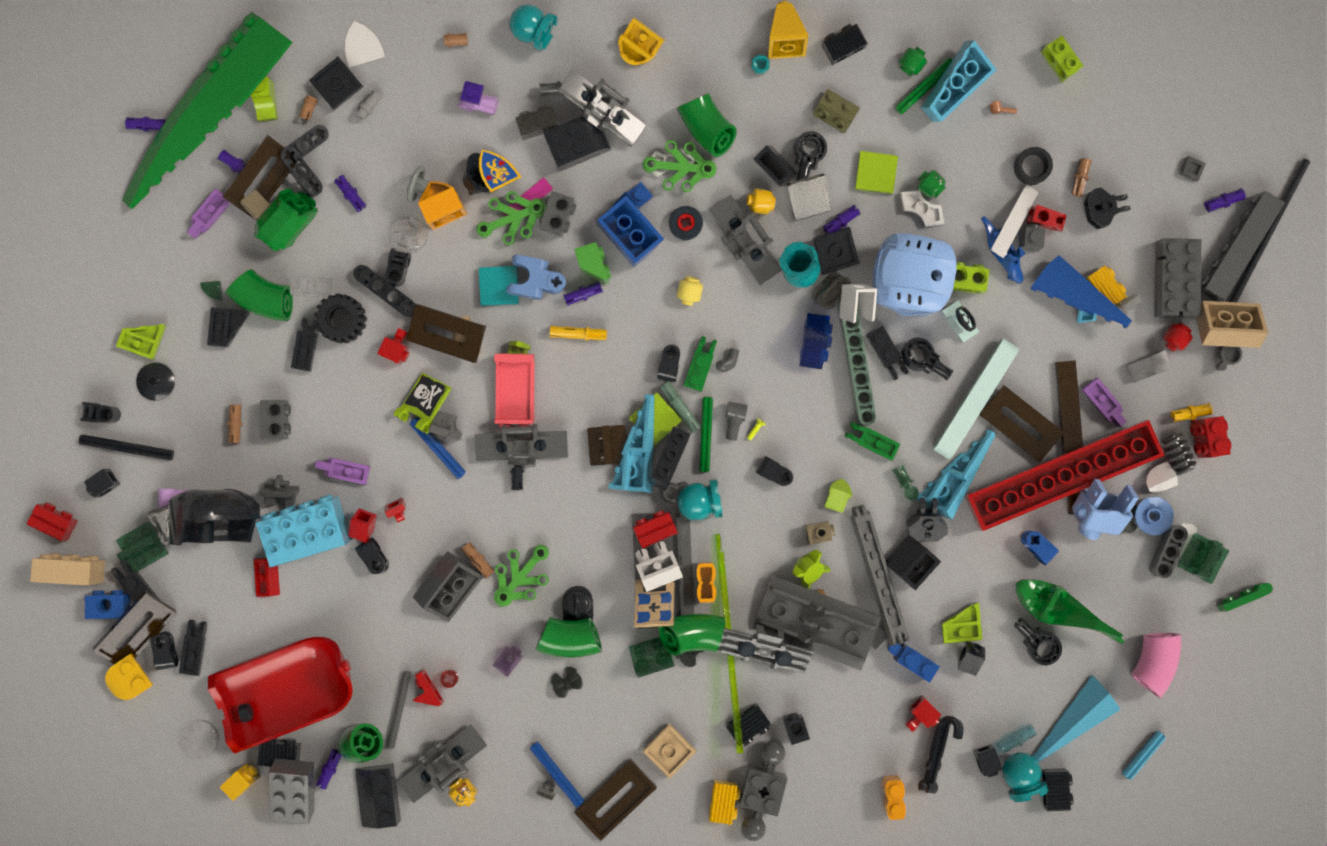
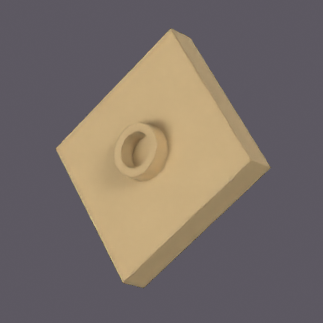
M669 723L642 752L670 779L697 750Z

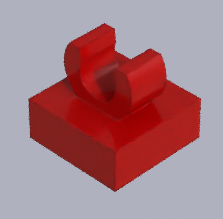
M403 498L385 505V514L388 518L394 516L398 523L405 520L403 511L406 510V503Z

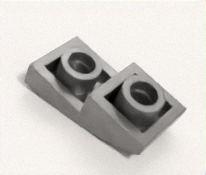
M1165 349L1146 355L1145 358L1127 363L1134 383L1172 368Z

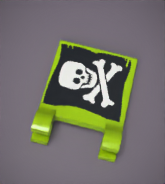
M422 372L403 405L398 407L393 415L406 422L409 418V413H413L422 418L416 423L415 427L428 434L432 420L452 388Z

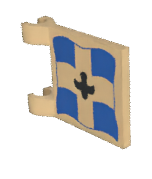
M635 580V628L674 625V581L666 584V591L644 592L642 580Z

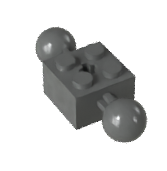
M775 740L766 742L761 748V757L765 762L763 768L748 765L739 799L740 807L752 810L751 816L745 818L741 824L743 836L750 841H758L765 834L766 826L762 820L763 813L778 817L788 780L786 774L774 771L776 765L780 764L785 758L784 746ZM763 787H766L767 792L760 793L759 789L762 790Z

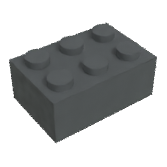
M275 758L269 771L270 821L309 824L314 812V762Z

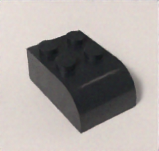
M582 116L543 132L559 172L612 150L604 131L599 130Z

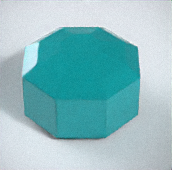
M757 55L752 59L751 69L755 74L763 75L769 70L770 60L765 55Z

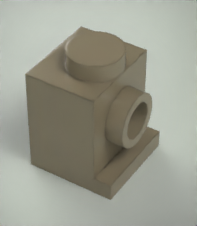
M829 521L805 525L807 540L810 545L832 541V536H835L833 524L830 525ZM820 529L825 531L823 536L818 535Z

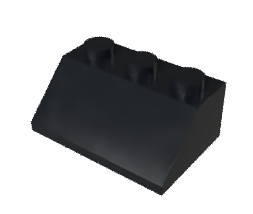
M394 763L355 768L362 827L380 829L397 826L401 821Z

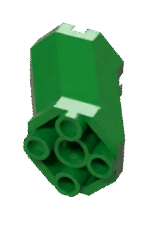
M290 188L280 191L277 198L257 220L254 226V236L274 251L293 246L297 237L318 212V209L315 208L316 201L305 192L298 191V194L293 193L294 189Z

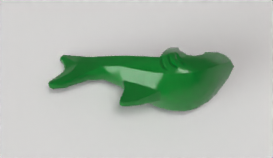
M1021 579L1016 582L1015 591L1020 603L1038 621L1052 625L1094 630L1118 643H1124L1122 639L1123 634L1101 621L1062 586L1036 579Z

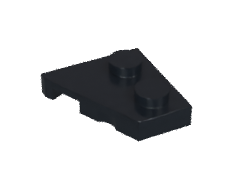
M211 307L207 345L228 348L249 316L250 311Z

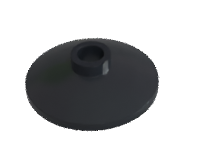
M150 363L139 371L136 385L143 397L158 401L165 399L172 393L175 386V377L168 366L162 363ZM152 378L156 379V383L154 385L151 384Z

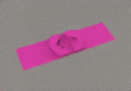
M543 177L520 197L529 201L536 198L542 199L553 188ZM511 203L509 207L519 211L526 208L518 203Z

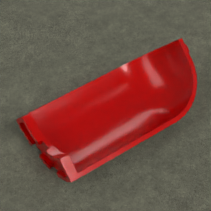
M327 637L306 638L208 676V691L215 701L217 709H222L225 719L222 720L225 743L234 754L332 717L348 705L353 694L352 680L349 672L351 666L349 661L344 658L337 643ZM250 703L254 711L253 720L242 723L238 713L239 705Z

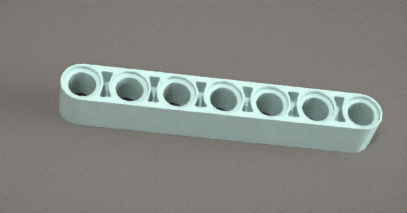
M1004 338L999 341L936 441L933 450L949 460L953 457L1017 355L1018 347Z

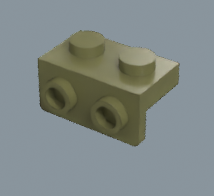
M827 89L813 115L842 133H846L860 107Z

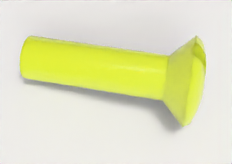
M757 418V423L747 438L752 440L761 426L766 425L765 422Z

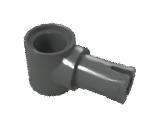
M728 402L726 418L729 423L726 439L737 441L740 424H742V421L745 422L748 405Z

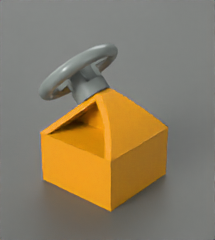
M418 166L415 169L407 189V201L412 203L419 194L422 195L418 205L427 224L433 230L468 215L459 194L453 186L443 182L425 180V169L423 166Z

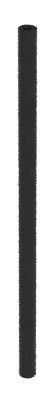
M1308 159L1302 160L1282 198V201L1285 202L1284 206L1253 254L1229 302H1238L1310 164Z

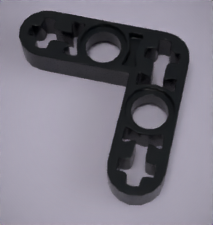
M322 125L313 127L285 147L280 153L281 162L305 193L311 197L319 195L322 192L323 186L303 157L327 140L329 132ZM316 130H318L319 132L323 131V139L321 137H318L314 140V142L316 143V145H314L311 138L316 135ZM301 140H306L309 143L310 147L308 150H302L299 147ZM285 152H292V159L294 160V162L299 160L300 163L296 164L293 168H291L290 165H292L293 162L290 159L286 160L284 158L286 156ZM297 167H304L306 169L305 177H299L296 174ZM311 176L312 179L309 181L312 185L317 184V192L314 190L310 191V184L308 182L304 184L302 181Z

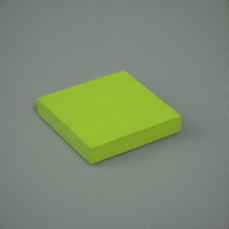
M860 151L855 189L893 194L898 156Z
M657 392L654 394V446L672 431L673 426L676 427L683 421ZM642 406L629 417L634 425L638 419L637 413L642 409Z

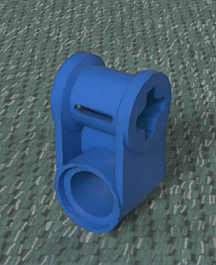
M1028 530L1021 536L1022 544L1045 566L1059 552L1039 532ZM1031 536H1034V543H1030L1032 541Z

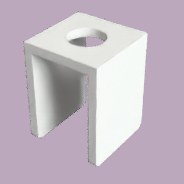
M866 284L842 285L839 317L851 323L856 322L858 294L860 292L859 317L874 322L877 288Z

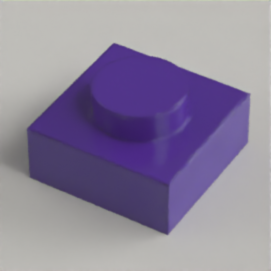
M465 81L460 100L480 106L484 85Z

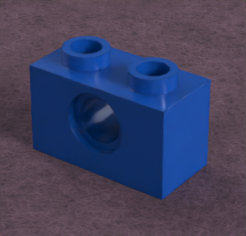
M104 590L92 591L90 595H85V619L120 618L130 607V596L127 593H123V590H112L111 594H104ZM106 599L109 600L111 604L109 609L105 606Z

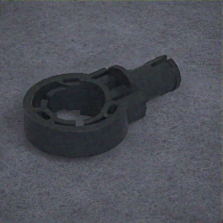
M807 131L801 134L794 143L795 164L799 166L795 183L797 185L801 183L800 186H807L810 170H816L818 163L827 153L826 140L821 134L814 131ZM809 140L815 142L817 146L821 144V147L818 148L817 155L812 156L804 151L803 143Z
M923 338L909 340L901 350L904 364L913 371H924L927 374L933 371L946 381L954 371L940 362V355L935 353L933 346ZM917 346V348L923 351V361H917L914 358L910 359L912 348Z
M1024 618L1017 620L1022 626L1017 622L1014 623V627L1032 644L1031 646L1026 640L1023 641L1033 661L1047 666L1055 663L1060 658L1062 644L1055 635L1043 631L1040 627H1037V631H1035ZM1050 641L1051 644L1056 645V647L1052 646V650L1047 656L1041 657L1038 655L1037 650L1042 642Z

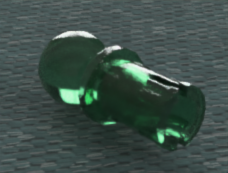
M904 465L899 466L902 474H900L898 468L893 469L892 471L900 483L899 487L905 488L904 496L906 499H917L919 490L911 485L914 480L910 479Z

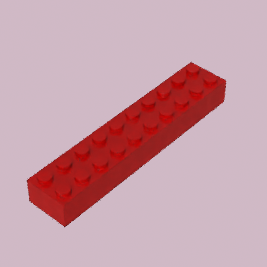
M1144 420L965 495V498L979 530L985 531L1089 488L1095 479L1103 482L1165 455L1150 421Z

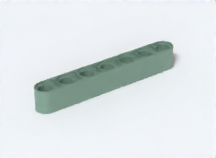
M841 299L838 301V312H839V315H840ZM857 305L855 326L853 328L848 327L846 320L841 318L840 324L856 419L860 425L868 426L875 422L876 412ZM850 337L858 339L856 347L849 344ZM854 355L861 358L859 366L854 365L852 362ZM857 374L864 376L863 384L856 382L855 377ZM860 393L867 395L868 400L866 403L859 401L858 396ZM864 412H868L871 415L869 422L862 420Z

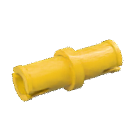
M1210 403L1198 406L1189 405L1184 409L1172 410L1170 416L1173 419V423L1187 419L1196 420V417L1212 415L1213 409Z

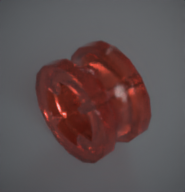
M450 669L446 670L440 677L441 684L446 688L454 687L459 679L457 672ZM446 674H448L449 676H452V675H453V676H454V679H453L452 681H453L454 683L451 684L449 681L446 682V681H445V678H446L447 676H445V675H446Z

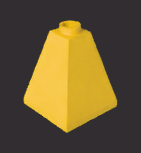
M781 1L776 5L769 37L768 59L806 57L808 32L793 4L788 1Z

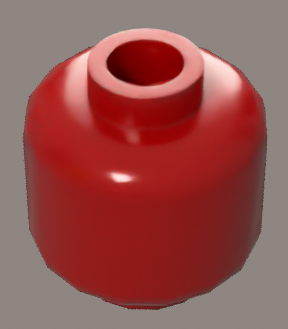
M1180 322L1172 324L1163 335V340L1166 342L1164 346L1172 352L1175 350L1183 351L1193 338L1192 330Z

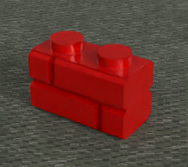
M48 502L35 505L32 515L26 524L61 542L68 541L78 520L72 518L73 514L64 510L60 512L55 509V505Z
M662 510L653 514V519L646 521V518L635 522L636 526L632 527L641 549L678 533L669 512L664 513Z

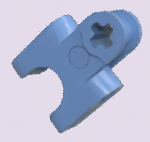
M522 255L512 256V263L517 267L525 269L529 278L523 284H509L506 287L508 294L542 300L543 292L558 294L564 289L566 285L565 277L561 273L548 271V261ZM554 279L558 280L559 285L557 287H554V284L551 283Z

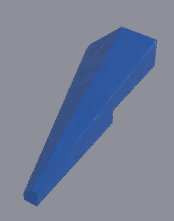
M1060 255L1045 267L1031 286V290L1034 292L1038 290L1046 293L1049 298L1056 297L1065 301L1066 305L1091 315L1095 313L1105 317V320L1108 322L1112 320L1120 323L1125 329L1132 322L1128 316Z

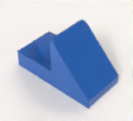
M640 182L628 193L625 191L612 207L627 196L640 209L653 196Z

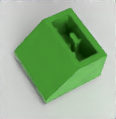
M594 242L574 249L582 273L605 285L610 284L608 279L612 277L608 264H603V260H606L602 246L598 247L597 243Z

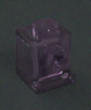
M508 645L494 662L493 666L508 677L523 658L520 655L522 651L515 645L512 647ZM508 655H511L513 657L512 662L507 661L506 658Z

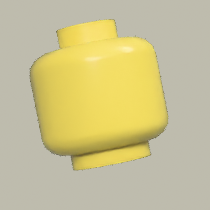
M685 276L684 279L679 281L676 295L682 300V304L692 306L693 302L701 300L703 284L699 282L700 279Z

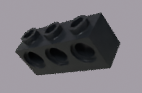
M673 426L649 484L662 490H667L690 438V433Z

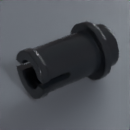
M514 466L509 471L511 473V490H523V473L525 470H523V466Z

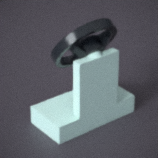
M959 301L954 302L941 311L962 343L979 333L974 317Z

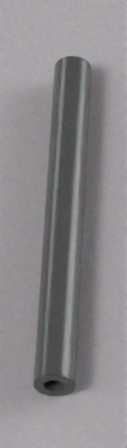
M409 671L403 672L387 744L388 748H395L411 672Z

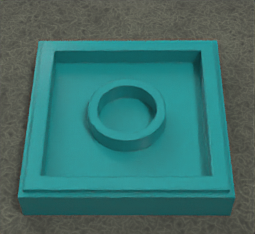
M517 266L479 268L480 306L519 304V296L510 295L506 292V287L509 284H518Z

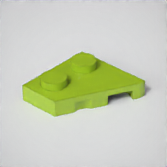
M158 324L136 328H122L116 347L154 360L167 325Z
M978 602L973 603L941 623L943 643L983 640Z

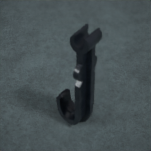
M945 716L937 723L929 759L925 765V776L918 784V789L932 794L938 791L936 779L938 771L941 769V759L944 754L951 724L954 727L953 738L959 740L963 737V724L954 716Z

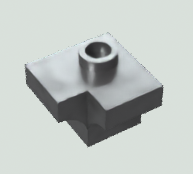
M438 410L429 429L430 433L435 434V438L446 440V437L461 441L463 434L456 428L458 416Z

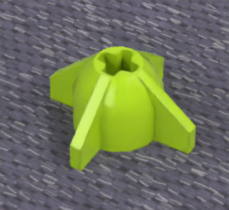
M817 549L800 557L792 572L796 577H800L802 586L809 589L811 584L817 581L823 573L830 572L831 570L827 565L820 562L822 553Z

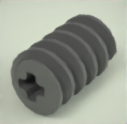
M1175 433L1160 440L1166 442L1161 447L1169 449L1165 455H1172L1168 462H1175L1172 469L1179 470L1176 472L1177 476L1192 471L1193 467L1197 464L1196 461H1190L1194 457L1193 454H1187L1190 451V447H1183L1187 443L1186 440H1180L1184 436L1183 433Z

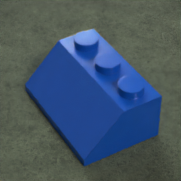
M627 196L597 220V226L634 268L664 240Z

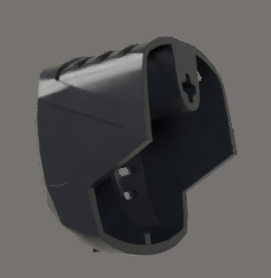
M190 489L181 492L169 499V544L179 546L186 542L214 543V541L250 543L256 519H260V504L253 496L235 489ZM191 520H192V521H207V522L191 523ZM213 521H228V525L214 526ZM214 530H227L228 534L214 535Z

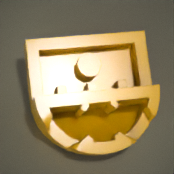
M633 18L625 32L619 37L620 56L631 65L646 64L656 56L665 39L638 19Z
M132 653L113 664L105 676V682L110 692L123 700L135 698L153 686V682Z

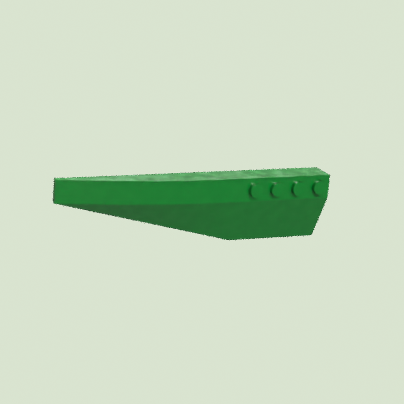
M252 11L249 15L245 16L242 24L232 32L230 39L219 48L217 55L207 63L204 71L165 121L138 166L122 201L129 208L133 209L149 194L151 186H157L167 171L171 173L176 168L174 164L178 160L184 161L205 141L207 133L214 132L218 128V123L223 118L228 119L232 115L231 110L235 106L240 108L293 42Z

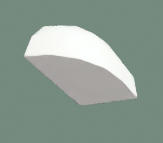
M1168 461L1150 470L1146 480L1147 487L1150 492L1157 493L1178 485L1177 475Z

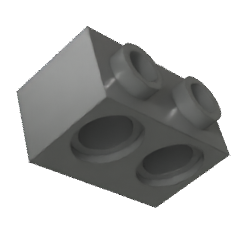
M551 191L539 226L540 229L563 237V234L567 233L570 227L569 217L574 215L577 204H574V198ZM561 201L567 203V207L564 210L557 208V204ZM555 219L561 221V225L558 228L551 227V222Z
M260 400V439H288V435L291 434V424L288 423V416L291 415V405L288 404L287 400ZM275 405L280 407V412L277 415L273 413ZM275 424H278L280 427L278 434H274L272 430Z

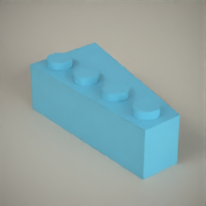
M975 40L963 43L922 105V110L932 122H942L997 70Z

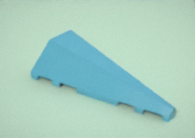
M645 394L644 396L645 401L642 409L637 413L638 419L635 426L631 428L622 451V459L619 466H616L614 471L616 474L612 483L609 484V489L652 493V485L649 484V481L653 474L654 395Z
M987 429L985 431L986 435L978 442L974 441L972 447L965 454L962 452L941 471V475L934 482L930 481L927 484V488L922 493H917L914 498L917 501H920V498H925L926 507L931 509L932 498H937L938 515L953 520L995 437L994 432Z
M1093 675L1088 678V682L1083 689H1080L1078 696L1072 704H1069L1053 726V730L1043 740L1038 751L1032 755L1038 762L1121 710L1110 693Z

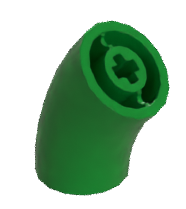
M710 93L676 107L691 135L712 156H722L731 148L737 135V129L719 111Z
M253 269L240 275L225 291L229 298L251 313L276 321L288 322L291 318L293 295L290 286L270 282L257 274Z
M710 614L674 617L673 626L658 627L659 637L665 649L674 656L690 651H710L716 653L723 636L725 617Z
M549 617L535 651L556 657L577 658L601 653L602 644L591 618L567 621Z
M357 723L350 725L339 737V753L351 763H363L373 760L380 755L383 749L382 734L372 724Z

